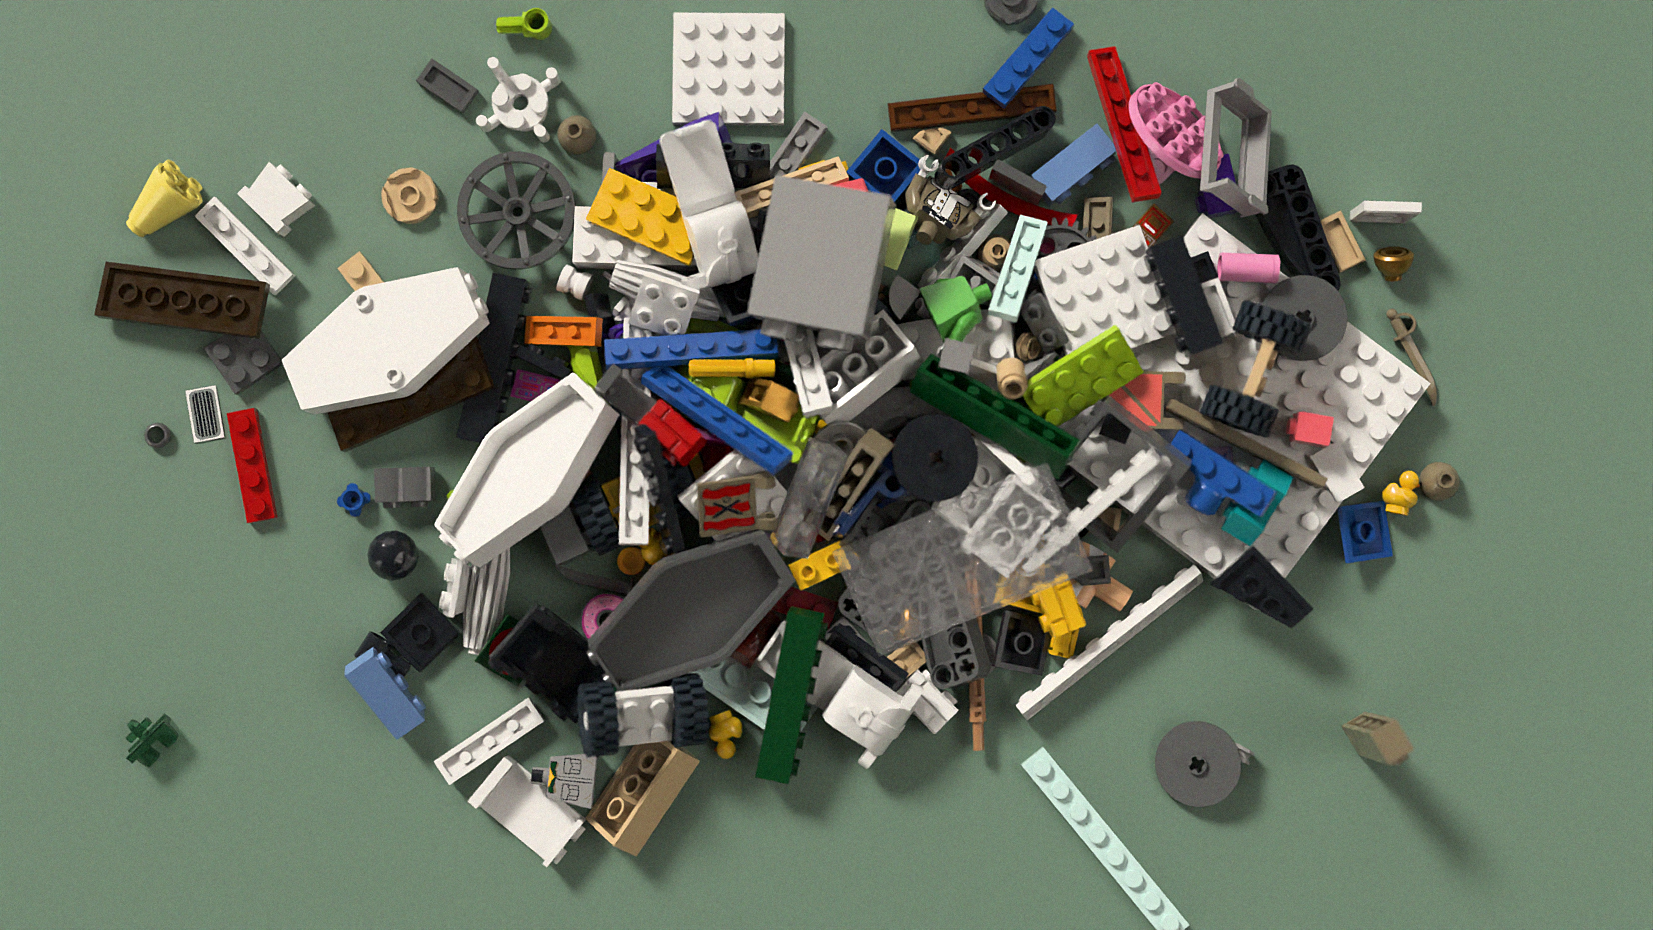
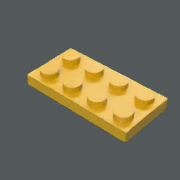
M609 168L586 220L691 266L694 254L677 197Z

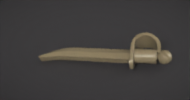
M1389 309L1386 315L1388 319L1392 320L1390 323L1397 334L1393 341L1400 340L1417 373L1431 383L1426 391L1432 406H1435L1437 392L1433 376L1410 336V333L1416 328V320L1409 313L1398 314L1395 309ZM1400 316H1408L1411 319L1412 325L1409 330L1405 327Z

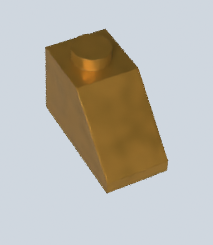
M750 378L738 403L776 420L789 422L798 411L800 399L798 394L773 381Z

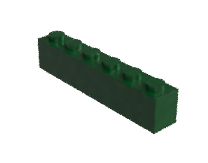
M931 353L917 369L909 391L910 393L1054 478L1059 479L1071 462L1081 440L1011 399L1006 398L970 375L939 367L940 358Z
M793 606L788 611L755 774L757 778L789 785L791 777H797L800 759H795L797 748L802 749L806 732H801L803 721L808 722L811 705L806 703L808 694L813 695L817 678L812 677L814 667H819L822 657V650H818L819 639L825 640L828 623L823 622L825 613Z

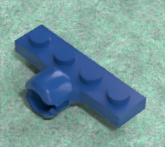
M1179 430L1171 442L1174 447L1192 460L1188 470L1195 475V481L1186 494L1185 501L1193 509L1204 515H1215L1224 499L1230 497L1259 517H1262L1278 493L1183 430Z

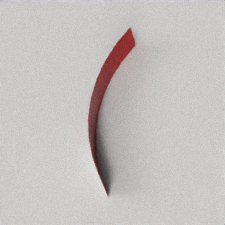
M951 147L945 158L954 153ZM979 174L965 182L980 195L988 193L984 198L991 202L996 200V204L1001 205L1004 209L1019 216L1023 215L1048 222L1047 225L1052 226L1053 218H1056L1058 225H1062L1063 220L1067 218L1068 226L1072 227L1078 214L1058 212L1023 201L991 184Z

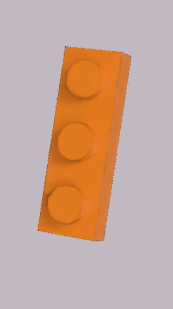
M526 316L524 344L601 347L603 318Z

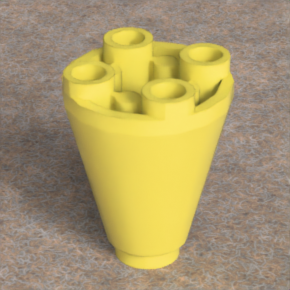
M167 159L164 163H159L152 171L132 208L129 219L126 221L127 226L136 235L144 237L146 234H152L186 215L203 202L202 196L199 193L203 189L201 184L192 177L187 178L180 172V168L173 161Z

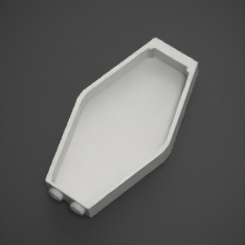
M457 267L365 286L353 292L282 359L301 410L316 415L403 398L417 392L490 324L486 316L489 312L483 299L477 295L475 289L478 288V285L473 275Z
M574 372L495 426L484 437L434 524L442 533L439 538L449 547L456 549L454 555L466 565L471 562L480 568L561 513L572 500L618 419L619 414Z

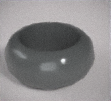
M152 423L145 430V441L152 448H162L169 443L171 432L163 423ZM156 428H161L164 431V438L159 443H154L151 438L152 431Z

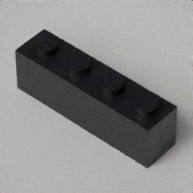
M1180 235L1150 246L1145 251L1144 262L1147 270L1154 273L1157 281L1154 283V288L1158 298L1163 299L1167 307L1164 310V314L1169 326H1174L1177 336L1174 339L1180 353L1184 352L1187 358L1223 344L1183 236Z

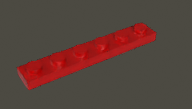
M1116 46L1089 50L1087 59L1131 201L1134 203L1158 199L1162 192L1147 145L1139 136L1130 117L1129 100L1131 94Z

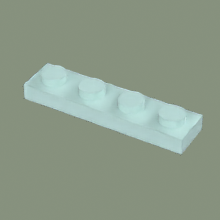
M1020 215L988 315L1017 322L1048 222Z

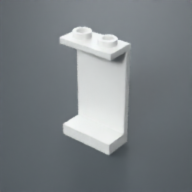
M510 755L505 756L468 800L476 809L479 807L483 808L545 860L542 864L546 867L552 861L557 865L568 852L564 847L571 839L576 842L585 831L582 825L586 819L568 803L547 798V786L531 784V773Z

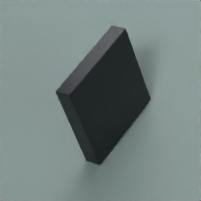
M420 593L380 632L419 673L461 634L423 593Z

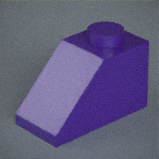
M1229 153L1224 154L1221 158V165L1217 169L1216 181L1229 178L1236 184ZM1199 190L1197 193L1198 197H1195L1198 213H1203L1210 219L1238 212L1211 192Z

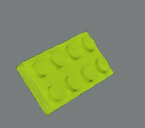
M1115 324L1028 379L1023 397L1033 413L1059 427L1143 374L1144 371L1122 332Z

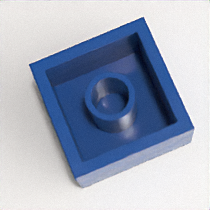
M881 129L846 172L849 176V181L863 178L869 192L889 195L897 204L905 195L915 173L919 174L918 162L920 159Z

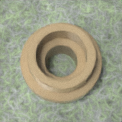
M1024 332L1017 339L1015 344L1016 354L1022 360L1034 359L1039 355L1041 346L1032 332Z

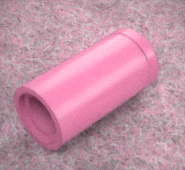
M1224 252L1219 254L1217 275L1220 281L1278 282L1280 273L1279 255Z

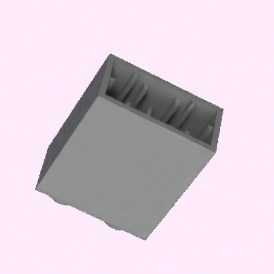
M775 175L748 308L749 315L758 320H763L761 335L794 341L797 327L819 331L818 346L845 352H851L854 338L869 341L896 204L891 196Z

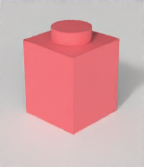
M1300 411L1294 413L1293 418L1289 417L1286 426V434L1290 435L1289 442L1321 448L1329 446L1334 417Z

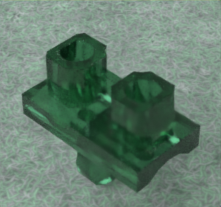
M164 713L148 730L147 728L152 724L149 718L146 717L141 723L132 719L127 724L131 732L125 738L130 743L137 738L139 739L128 749L129 755L126 759L132 764L137 760L149 768L160 756V753L151 745L158 740L166 748H169L179 737L177 731L170 725L171 718Z

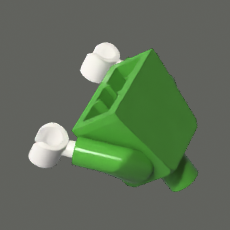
M963 276L952 279L939 278L934 284L919 288L922 298H918L915 301V307L919 309L917 315L924 319H932L943 343L945 338L963 342L974 326L983 319L979 305L993 299L987 283L971 289L966 278ZM943 346L937 350L939 358H941Z

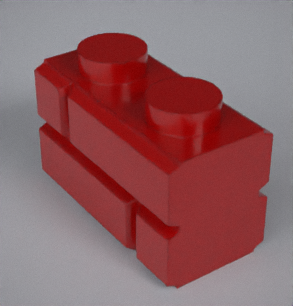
M662 399L638 423V426L646 424L657 433L659 445L664 449L662 455L673 465L678 461L683 467L686 466L707 442L701 433Z

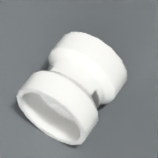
M566 265L561 272L556 290L564 294L570 291L575 298L584 301V296L588 294L592 285L593 275L587 272L577 273L574 267Z

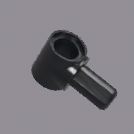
M369 631L354 656L358 658L374 647L378 653L384 652L392 664L390 668L396 675L400 673L405 677L410 671V663L391 652L392 646L388 640L375 632Z

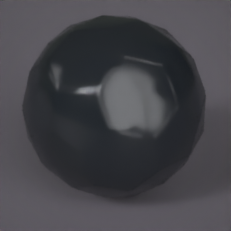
M397 530L385 531L377 535L370 543L367 553L368 563L372 571L380 578L389 581L401 580L409 576L416 568L419 558L414 540L406 533Z

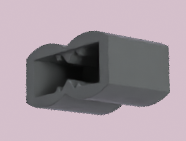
M435 467L374 469L375 503H383V508H400V502H411V507H428V501H436Z

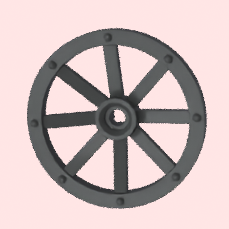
M514 151L497 154L488 158L469 174L458 197L457 217L464 239L478 256L490 264L501 268L522 270L539 266L552 259L562 250L574 228L576 204L570 184L555 165L538 155ZM512 163L529 164L539 168L522 198L519 196ZM500 166L504 167L511 197L508 200L480 182L486 174ZM549 174L559 185L563 197L530 205L546 175ZM474 189H477L503 207V211L469 215V202ZM565 206L564 221L559 233L532 217L533 214ZM522 208V215L515 217L514 210ZM507 220L486 248L476 239L471 229L472 224ZM527 224L554 240L544 250L530 256L525 227ZM515 226L517 228L521 258H506L494 254Z

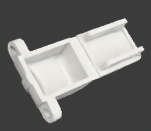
M706 120L663 134L660 137L661 148L699 271L697 274L683 278L681 280L682 285L696 290L701 288L708 289L723 283L730 284L740 280L741 277L756 273L760 252L757 253L746 210L742 203L736 199L735 189L715 123Z
M786 620L780 624L756 660L757 666L773 678H775ZM819 640L818 650H822V657L819 667H814L812 677L817 678L814 694H808L807 701L823 710V718L832 727L866 748L857 763L868 769L876 757L881 756L891 742L900 735L906 726V721L916 709L914 704L924 689L913 683L902 697Z

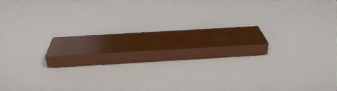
M1053 84L1023 87L1005 109L982 92L887 104L891 133L1018 118L1039 106H1046L1054 113L1057 112Z

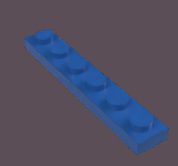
M761 329L607 339L604 340L606 370L612 364H615L620 369L689 365L690 360L778 359L777 338L761 335Z
M652 367L642 375L641 384L772 475L776 474L792 460L793 452L670 367Z

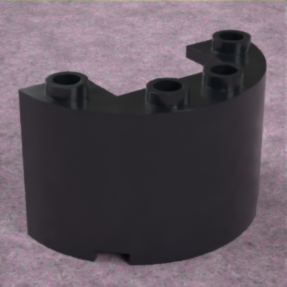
M535 602L490 654L488 664L500 674L505 671L515 680L519 677L526 681L525 686L537 696L539 693H542L550 700L554 706L552 711L563 721H566L568 718L577 724L579 718L577 712L579 686L606 682L602 676L606 672L600 664L595 666L587 654V651L590 650L588 640L581 633L545 606L539 608L541 605Z

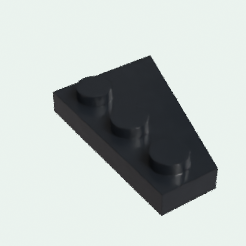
M1254 545L1247 549L1210 583V585L1229 593L1234 598L1253 606L1290 628L1296 626L1314 610L1306 599Z

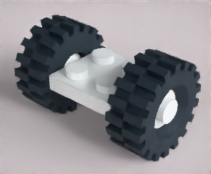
M690 673L665 681L666 687L615 692L610 682L580 685L578 689L579 696H577L578 725L580 726L579 734L586 757L616 755L619 746L671 741L674 747L677 748L706 743V738H708L707 729H709L707 720L709 712L707 711L708 702L705 698L706 691L700 675Z

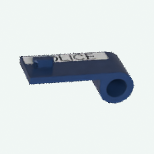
M893 469L878 473L848 513L842 511L834 522V525L838 526L832 535L836 538L844 536L873 496L881 500H890L900 497L905 493L906 490L897 480Z

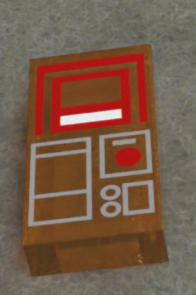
M1153 203L1132 227L1140 225L1149 248L1158 241L1175 221Z

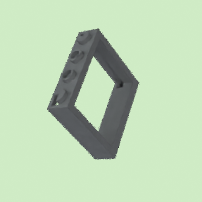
M1109 396L1104 403L1099 400L1089 412L1093 416L1087 424L1081 422L1072 433V436L1081 440L1076 451L1107 413L1110 412L1174 462L1117 531L1098 516L1085 526L1088 531L1118 553L1190 468L1192 460ZM1044 471L1039 473L1038 476L1044 482L1037 491L1069 515L1076 507H1079L1081 510L1085 507L1052 481L1054 479L1053 476Z

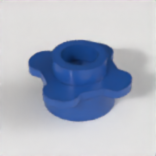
M350 483L346 487L347 490L337 498V504L339 507L349 510L351 516L357 517L361 514V509L364 505L370 503L371 496L369 493H364L358 489L357 484ZM353 497L356 498V502L354 503L352 502Z

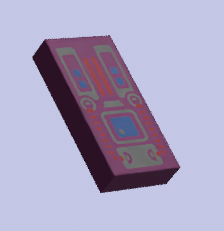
M517 369L511 397L531 402L562 380Z

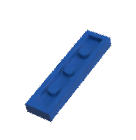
M1052 7L983 87L982 93L1005 109L1070 33L1074 23Z

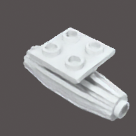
M623 260L616 261L609 287L635 300L628 321L629 324L666 336L682 335L686 332L690 318L718 321L719 316L725 317L711 288L696 290L682 285L681 280L688 276L654 265Z
M510 548L480 568L474 564H471L470 567L455 558H452L451 564L446 563L444 580L448 581L447 591L441 592L439 608H442L444 615L453 618L454 615L463 612V646L469 648L468 653L479 655L502 622L510 577Z

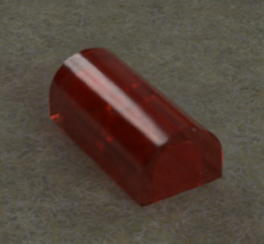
M769 610L730 657L751 669L779 625L780 619Z

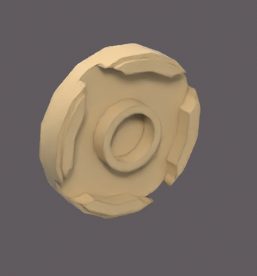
M411 167L399 169L387 178V182L381 192L382 204L387 213L397 221L406 224L420 223L429 218L436 209L439 199L438 190L432 178L425 172Z

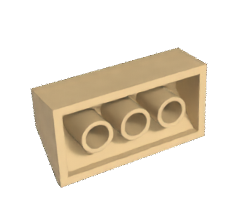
M671 741L635 744L585 819L614 847L637 857L700 761L684 747L675 748Z

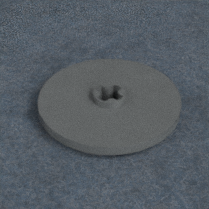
M1300 275L1285 279L1267 294L1262 304L1294 316L1297 313L1303 314L1305 311L1309 313L1308 319L1311 321L1310 325H1312V328L1301 354L1289 353L1285 350L1273 348V350L1278 351V354L1295 361H1311L1321 358L1330 353L1340 343L1345 334L1348 321L1346 304L1334 286L1318 277Z
M1189 721L1171 729L1162 738L1155 755L1156 774L1162 787L1175 800L1189 806L1206 807L1224 800L1236 787L1241 774V756L1234 740L1222 728L1204 721ZM1193 757L1205 761V764L1202 766L1203 771H1200L1198 767L1192 768Z

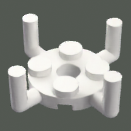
M489 58L487 64L500 84L492 94V106L495 114L489 119L484 115H479L476 118L478 126L483 132H490L501 123L511 130H533L541 142H548L550 135L542 125V122L546 118L549 105L547 92L561 82L556 69L548 68L546 70L547 79L540 83L527 74L509 77L497 58ZM521 96L528 99V106L523 110H516L513 106L515 99Z

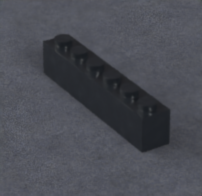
M498 273L492 274L486 301L489 311L486 316L490 324L479 333L478 341L495 388L464 401L456 438L481 444L484 437L499 424L501 413H506L508 397H505L507 386H511L514 379V370L511 367L513 358H518L515 355L520 346V342H517L519 331H524L526 325V315H523L525 304H530L533 289L529 288L530 283L526 279Z

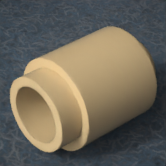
M1017 358L1003 359L996 367L998 389L1006 398L1017 399L1024 394L1027 388L1025 366Z

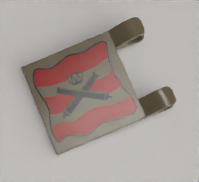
M762 471L751 476L696 483L701 537L756 529L776 530L778 528V520L775 518L774 512H765L757 516L755 488L773 489L776 486L775 477L768 471Z

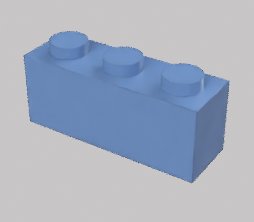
M1095 124L1034 172L1031 177L1047 187L1042 196L1049 206L1054 202L1060 205L1072 195L1070 190L1078 184L1081 188L1093 179L1092 172L1099 167L1103 171L1115 161L1113 157L1116 154L1114 143L1101 127Z
M372 647L345 666V677L394 738L398 740L425 721L424 709H426V706L418 695L413 696L407 689L409 685L400 673L396 675L390 668L392 664L384 652L378 653Z

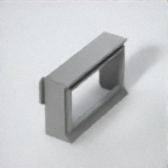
M1236 78L1234 82L1207 90L1200 191L1213 193L1238 211L1242 218L1257 213H1262L1263 215L1268 213L1266 200L1272 111L1254 97V90L1241 78ZM1221 104L1242 120L1238 185L1229 178L1216 181Z

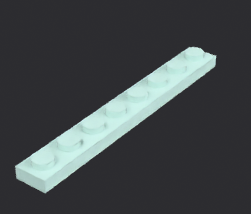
M1043 747L1021 764L1156 930H1184L1189 926L1184 917Z

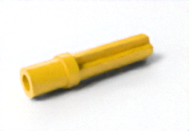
M745 358V360H690L689 375L691 377H774L775 360H753V358Z

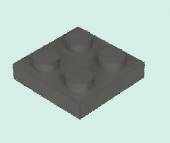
M262 330L259 339L224 334L204 347L236 395H239L283 365L281 358Z

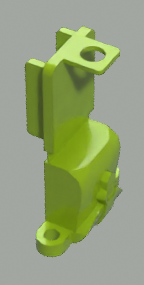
M678 365L677 373L793 452L791 463L797 464L802 461L820 420V414L804 418L802 406L798 403V411L789 422L776 420L738 403L747 385L742 379L738 377H691L689 375V365ZM663 399V401L667 405H669L675 412H677L683 419L703 427L702 425H700L692 418H690L689 416H687L679 409H677L676 407H674L669 402Z

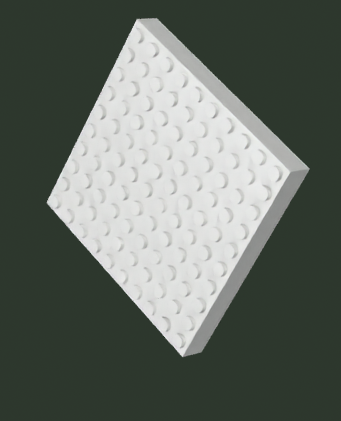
M1203 213L1183 236L1190 257L1208 251L1216 272L1220 252L1256 254ZM1280 271L1277 283L1220 281L1233 317L1236 320L1243 301L1263 304L1267 294L1278 283L1289 277ZM1308 312L1296 314L1298 318L1305 320L1309 324L1311 323L1308 319ZM1347 321L1346 331L1342 340L1327 355L1311 361H1295L1277 353L1272 369H1265L1263 377L1267 378L1261 398L1255 396L1254 399L1260 400L1279 410L1269 438L1256 436L1229 425L1225 426L1319 473L1310 456L1323 448L1289 442L1290 435L1286 434L1287 422L1289 417L1293 418V414L1299 411L1334 417L1330 444L1335 441L1339 443L1360 479L1431 383ZM1233 333L1222 337L1223 344L1186 358L1184 352L1180 353L1174 339L1177 334H1173L1131 349L1143 371L1185 373L1186 381L1184 384H1165L1163 418H1178L1165 411V407L1171 399L1200 412L1210 385L1243 394L1262 343L1246 338L1244 335ZM1106 397L1101 399L1103 403L1106 401ZM1095 404L1066 421L1059 428L1072 435L1081 422L1087 424L1093 417L1089 412ZM1104 417L1075 452L1067 468L1095 490L1100 488L1103 491L1111 484L1108 480L1117 471L1122 469L1125 472L1132 466L1130 461L1140 451L1144 450L1147 453L1153 448L1160 455L1159 463L1113 502L1128 515H1131L1174 462L1133 430H1131L1126 445L1100 435L1099 432L1105 420ZM1184 421V427L1181 430L1220 455H1223L1230 448V461L1248 472L1252 466L1257 468L1262 460ZM1153 429L1169 443L1172 442L1179 431ZM1187 470L1141 525L1215 579L1251 546L1221 529L1225 520L1222 513L1230 501L1234 503L1235 500L1230 497L1224 499L1216 514L1212 516L1198 512L1185 501V496L1195 481V475ZM1293 477L1286 496L1272 514L1265 530L1252 545L1286 578L1342 501L1336 502L1326 484L1322 488H1315Z

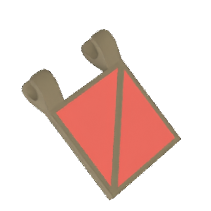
M1144 371L1143 374L1106 396V400L1109 396L1112 397L1151 429L1181 430L1184 427V420L1182 418H1163L1165 384H1184L1186 375L1184 372Z

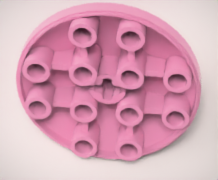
M1154 82L1153 84L1139 87L1132 94L1129 100V113L1136 131L1147 145L1159 185L1175 171L1192 178L1201 179L1205 116L1195 108L1196 104L1191 97L1187 95L1182 97L1173 90ZM1191 111L1199 118V120H1197V119L1193 116V114L1191 113ZM1220 143L1218 146L1217 169L1220 167L1221 158L1224 156Z

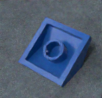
M1384 501L1337 508L1346 563L1393 556Z

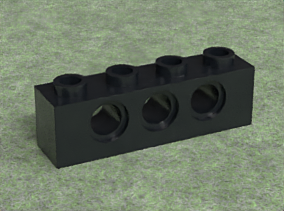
M757 142L750 144H721L734 188H748L770 180V144ZM656 144L657 189H674L661 144Z

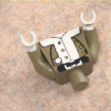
M926 155L919 160L920 172L919 174L915 173L905 193L907 210L911 215L918 217L914 228L918 230L916 238L920 243L928 245L933 240L937 244H942L946 238L955 240L968 235L982 219L980 216L994 208L996 200L990 207H985L982 204V199L988 194L985 193L978 199L977 208L972 210L974 206L972 203L951 189L945 190L940 188L932 176L926 178L927 174L936 170L939 165L937 159L934 160L931 168H928L925 161L929 155Z

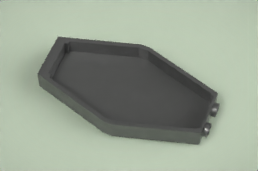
M760 529L664 557L649 569L588 639L590 650L587 651V654L595 666L598 664L602 666L606 672L602 675L604 680L610 682L612 688L616 687L619 692L636 690L719 664L735 651L796 580L765 532Z

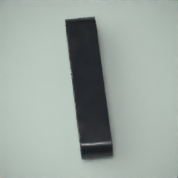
M1046 106L1036 107L947 156L934 174L936 184L945 190L953 189L993 167L997 160L1003 161L1043 139L1056 122L1054 112ZM1036 120L1040 121L1043 126L1038 125ZM1013 132L1018 133L1022 139L1017 138ZM991 144L997 146L1000 151L994 150ZM968 157L974 158L978 164L971 162ZM945 169L951 170L955 176L949 175Z

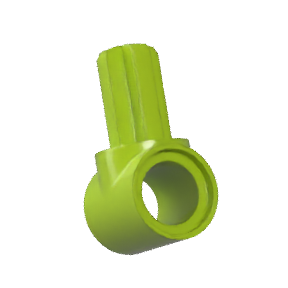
M532 8L527 12H522V16L498 17L496 20V28L499 34L523 33L524 37L543 40L552 32V24L546 12L540 8ZM536 19L544 20V25L540 29L531 28L533 21Z

